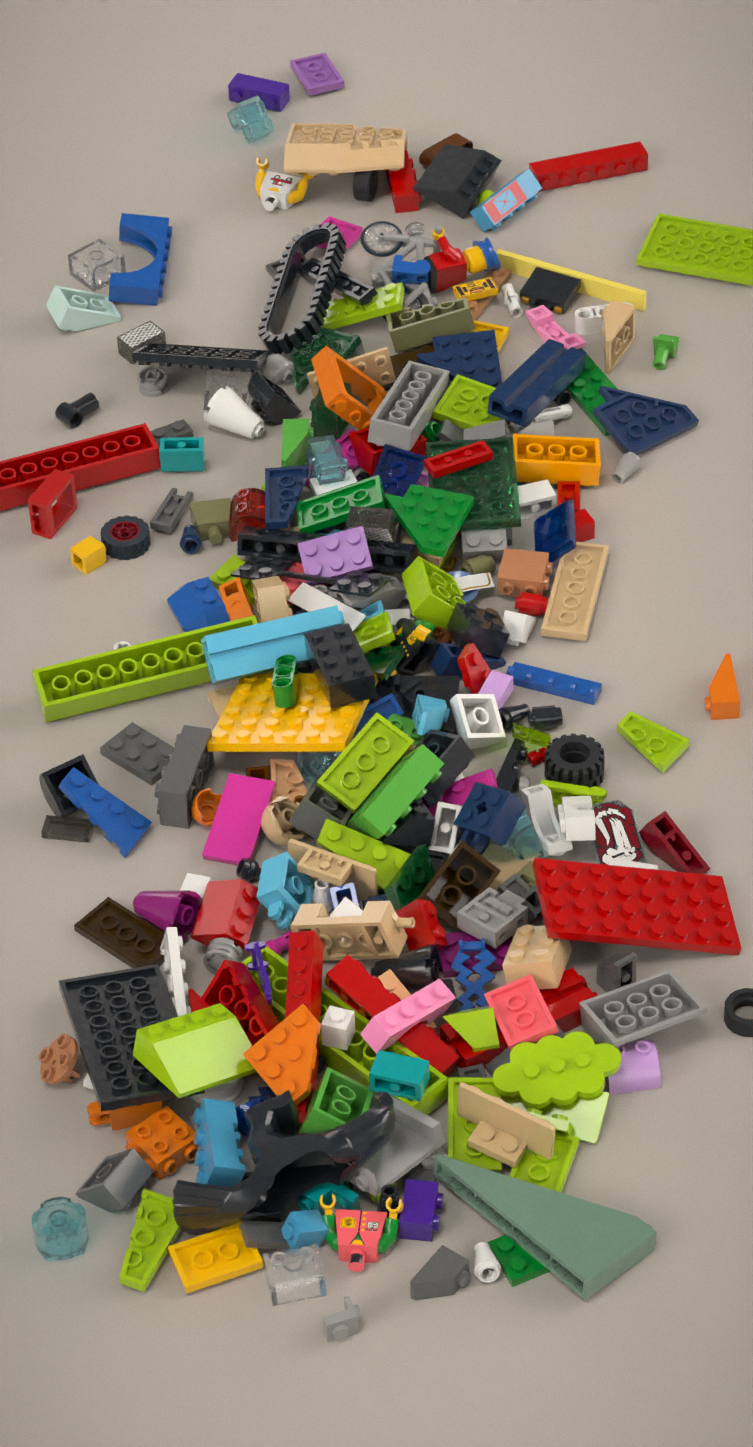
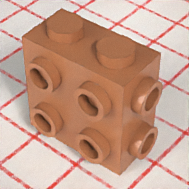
M505 548L497 577V595L521 596V592L543 595L544 590H548L549 577L547 576L552 575L553 562H549V553Z

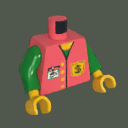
M332 1194L333 1202L327 1206L323 1204V1195H321L320 1206L324 1209L325 1213L322 1215V1219L329 1229L325 1239L332 1250L338 1251L339 1260L348 1262L349 1270L361 1272L364 1270L365 1263L377 1262L380 1254L385 1253L396 1241L399 1225L397 1214L401 1213L404 1208L401 1199H399V1206L396 1209H391V1197L386 1200V1208L390 1211L389 1217H387V1212L336 1209L335 1214H333L332 1209L336 1204L335 1196Z

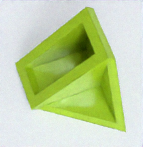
M478 1007L442 1016L472 1046L474 1052L499 1048L492 1007Z

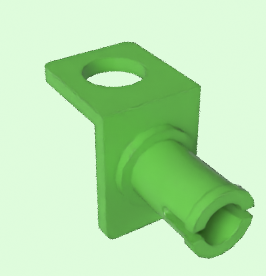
M665 334L653 337L655 358L652 366L654 368L663 370L666 367L667 358H675L679 337Z

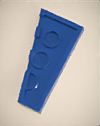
M74 767L58 787L78 809H83L89 816L88 820L94 826L98 825L105 833V838L110 843L114 842L119 847V852L124 858H126L152 824V821Z

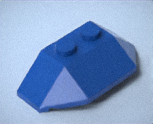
M209 577L182 585L167 599V603L181 628L186 632L229 622L225 605Z

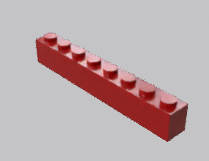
M314 930L292 932L289 935L285 1018L304 1004L320 1023L324 943ZM319 1035L316 1042L317 1055L315 1067L312 1069L310 1080L312 1084L311 1093L296 1106L301 1123L299 1132L313 1092L317 1086Z

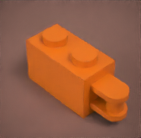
M95 1101L87 1107L89 1122L94 1126L111 1123L112 1131L130 1128L150 1117L152 1113L162 1109V1101L102 1112L98 1101Z

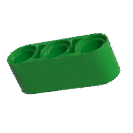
M294 655L280 656L275 662L272 689L275 706L279 708L291 707L296 703L300 677L297 659Z

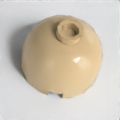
M279 796L272 800L265 807L261 816L263 832L268 839L278 845H288L290 839L300 841L307 835L306 832H300L295 829L293 824L289 822L300 803L297 801L294 804L289 800L291 797Z

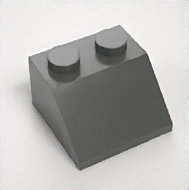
M132 1148L105 1157L75 1194L79 1198L108 1212L120 1209L123 1211L134 1202L133 1196L148 1185V1178L154 1171L136 1150Z

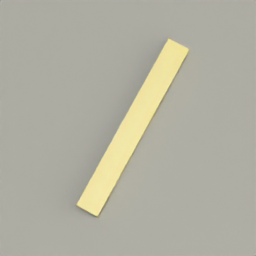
M499 249L496 252L501 267L511 270V274L529 278L536 267L581 279V287L578 290L580 294L608 302L612 300L628 302L639 311H644L646 308L647 291Z

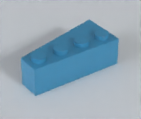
M203 1098L200 1108L195 1109L193 1117L194 1124H197L194 1144L198 1145L195 1166H199L196 1183L235 1186L242 1181L246 1172L245 1164H240L244 1155L243 1149H238L241 1138L240 1132H236L238 1120L235 1103Z

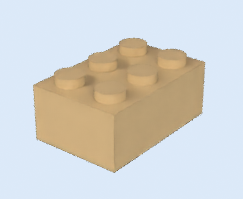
M524 925L517 928L502 965L506 983L509 984L531 974L538 989L558 988L572 951L570 940L547 938L545 925Z

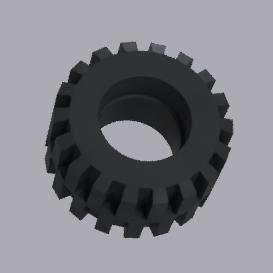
M571 733V735L567 736L565 734L561 735V738L553 739V743H549L547 749H545L544 774L546 780L589 788L599 787L604 779V749L601 748L599 742H595L594 738H587L584 734L576 735V733Z

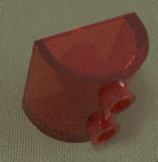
M242 488L232 497L228 530L231 542L238 540V533L245 526L266 528L265 491L257 488Z

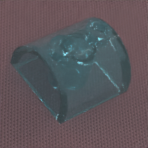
M513 793L521 801L518 793ZM524 809L507 843L503 845L506 852L512 851L513 855L521 860L544 856L536 830L526 809Z

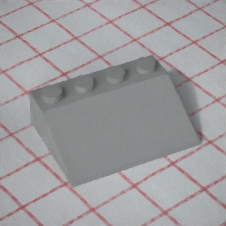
M671 969L579 1003L582 1028L592 1037L593 1041L608 1043L615 1047L707 1013V1008Z

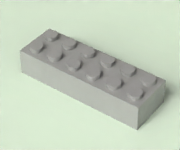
M408 361L370 419L368 442L375 443L377 446L394 448L400 452H410L432 417L433 410L447 390L449 371Z

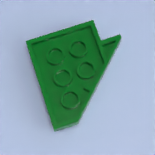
M411 484L404 497L385 494V503L423 554L444 558L474 505V496Z

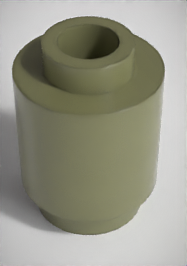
M484 554L463 561L461 571L472 575L489 572L492 574L496 569L492 556Z

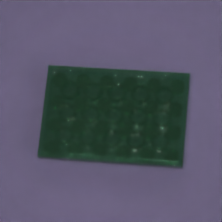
M513 437L426 442L427 458L482 440L493 451V459L442 477L433 478L428 472L429 488L474 496V505L460 530L521 527Z

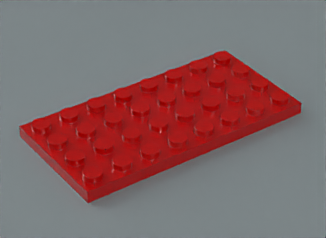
M535 858L532 867L547 938L739 955L742 949L723 876Z

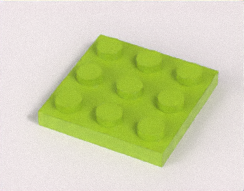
M458 374L432 413V418L442 422L447 419L462 429L503 420L487 413L489 395L496 388Z

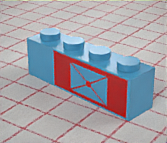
M527 169L515 176L470 213L483 232L488 229L493 231L502 225L501 220L506 221L514 215L512 213L514 210L517 212L525 207V201L530 202L537 197L536 193L542 187L531 170Z

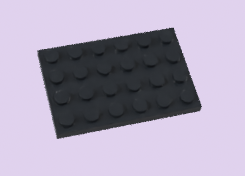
M148 343L132 352V361H138V365H151V363L156 362L162 367L180 364V368H192L194 365H200V369L207 370L213 369V367H221L223 371H234V368H242L243 372H255V370L266 363V358L272 355V351Z

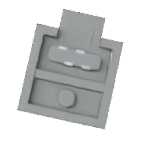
M488 887L457 912V928L479 940L484 938L485 943L494 948H497L516 933L517 928L528 923L526 899L509 890L499 895V892L491 887Z

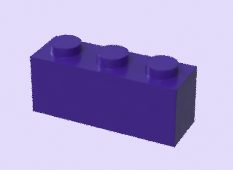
M237 73L228 84L229 101L281 112L290 101V90L287 83Z

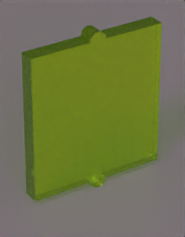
M513 723L512 737L545 748L551 743L549 734Z

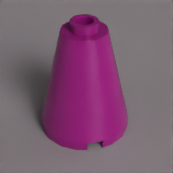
M190 890L141 891L135 896L133 907L137 915L163 931H166L167 927H177L178 936H182V940H187L189 938L187 936L192 933L200 908L198 899H201V897L196 892Z

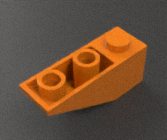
M240 577L219 586L231 621L254 615L256 617L249 592Z

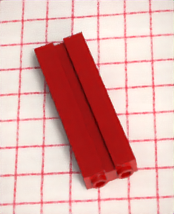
M574 968L564 971L558 988L539 989L555 1023L563 1033L582 1025L579 1003L598 996L596 992L591 991L587 986L585 978L582 975L579 976ZM497 1022L499 1048L477 1052L473 1051L472 1046L449 1023L440 1026V1039L446 1045H452L458 1052L460 1058L457 1066L459 1068L483 1064L485 1069V1065L508 1047Z

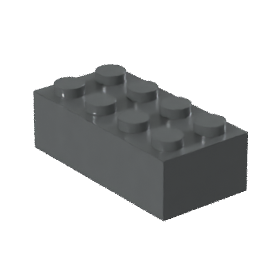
M184 725L181 733L176 735L175 748L170 751L167 767L164 766L162 770V780L155 787V797L158 798L157 814L160 815L161 825L189 829L193 819L191 802L199 791L205 789L215 763L214 752H208L207 749L208 740L212 736V729Z

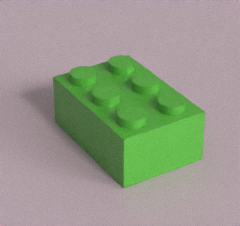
M327 1067L313 1092L299 1133L334 1129L337 1126L352 1121L369 1109L374 1091H370L369 1087Z

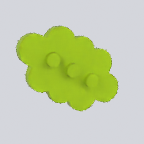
M581 1031L568 1033L563 1039L555 1035H547L542 1037L537 1044L522 1042L513 1047L510 1052V1063L503 1064L494 1071L493 1087L502 1096H519L522 1103L528 1108L542 1109L551 1102L558 1105H568L573 1103L578 1096L583 1098L598 1096L605 1087V1077L614 1075L620 1069L621 1053L614 1045L608 1043L595 1044L591 1036Z

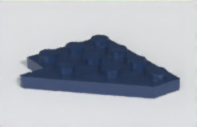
M495 330L432 337L434 352L417 354L418 363L448 370L451 381L458 374L495 388L502 384Z
M601 386L598 393L604 398L606 403L595 407L592 413L626 454L633 452L636 455H640L696 427L699 422L686 405Z

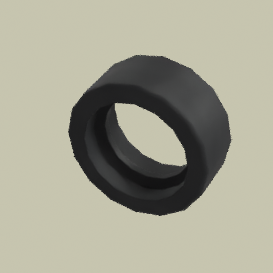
M378 170L355 172L353 195L356 200L371 202L374 199L378 187Z
M738 989L729 994L725 1000L724 1022L726 1027L733 1033L743 1037H753V1019L741 1018L733 1012L738 1007L753 1006V989Z

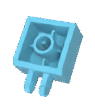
M288 852L263 861L256 897L268 909L267 916L273 921L277 919L276 924L280 930H285L291 925L301 904H312L315 881L309 875L297 872L298 863Z

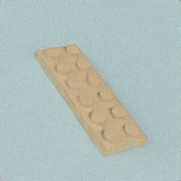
M565 540L541 627V636L581 641L587 640L609 553V545Z

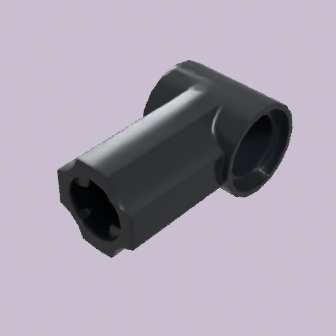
M90 392L71 404L67 402L61 403L55 411V416L71 428H76L82 423L83 417L100 408L99 401Z

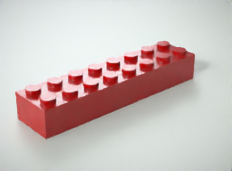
M146 423L0 461V511L28 504L30 496L54 469L74 475L75 491L161 468L159 447Z

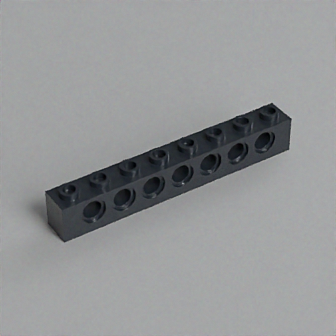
M245 526L238 533L237 555L262 556L268 559L302 562L298 543L327 535L278 529L266 530V528ZM367 539L374 568L372 570L403 573L417 558L418 547L415 544Z

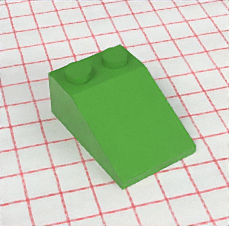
M283 419L282 467L305 466L311 461V457H315V444L310 443V440H314V427L309 426V419Z

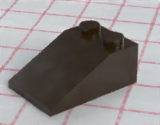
M461 840L417 899L430 901L436 908V915L457 930V912L485 891L501 870Z

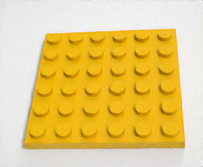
M274 672L243 677L238 682L207 743L208 752H343L350 744L370 699L331 708L315 673L299 672L300 681L296 703L291 707L279 708L275 706L272 689ZM374 674L375 685H377L378 677Z

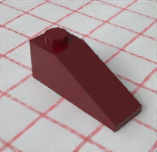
M666 811L652 819L638 832L652 853L677 872L704 874L711 869Z

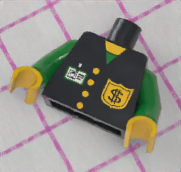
M401 618L396 622L398 630L394 634L395 640L391 641L390 646H403L406 654L390 676H394L399 670L415 675L440 646L439 641L432 634L435 629L432 623L421 619L415 621Z

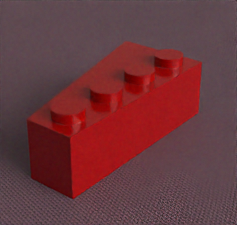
M224 960L199 1002L205 1008L221 1003L236 1016L253 1046L280 1022L270 1005H267L264 995L245 964Z

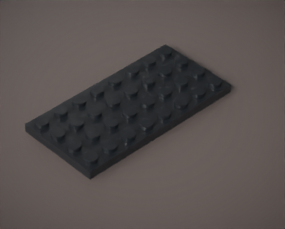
M158 964L59 980V989L101 1112L178 1098L133 1056L138 1029L178 1017ZM202 1090V1091H199V1092H196V1093H193V1094H190V1095H187V1096H184V1097H191V1096H194V1095L203 1094V1093H205V1090Z

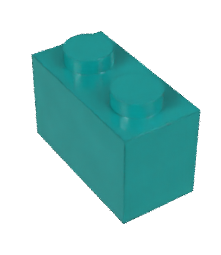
M204 437L160 438L161 472L204 471Z
M378 1050L369 1073L370 1091L379 1093L384 1091L389 1095L420 1102L430 1079L429 1061Z

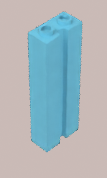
M336 605L204 636L201 639L212 685L274 670L276 659L283 655H294L297 659V665L309 662L306 655L304 634L344 624L342 611H339Z

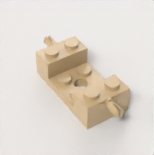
M367 901L361 916L330 917L323 903L301 904L293 922H291L290 929L292 932L314 930L324 943L323 961L342 960L347 954L353 959L358 960L393 959L399 957L408 937L404 928H414L415 919L413 917H398L390 901Z

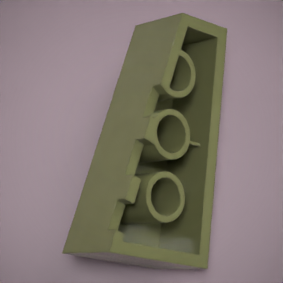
M467 298L440 302L439 306L424 304L422 308L415 310L405 307L402 308V312L386 314L389 334L396 352L407 351L420 345H427L433 342L432 337L468 333L476 329Z

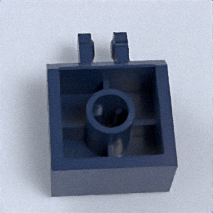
M475 782L453 824L463 832L461 840L481 854L487 842L499 846L507 843L526 805L511 792Z

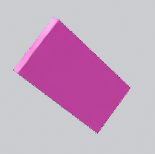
M229 773L202 853L203 859L238 865L242 858H253L262 831L261 816L265 807L272 800L276 788L275 781Z

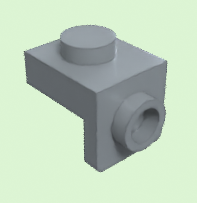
M350 1296L344 1297L345 1311L323 1317L324 1336L327 1342L342 1340L347 1336L359 1333L358 1321H362L359 1306L357 1304L353 1305Z

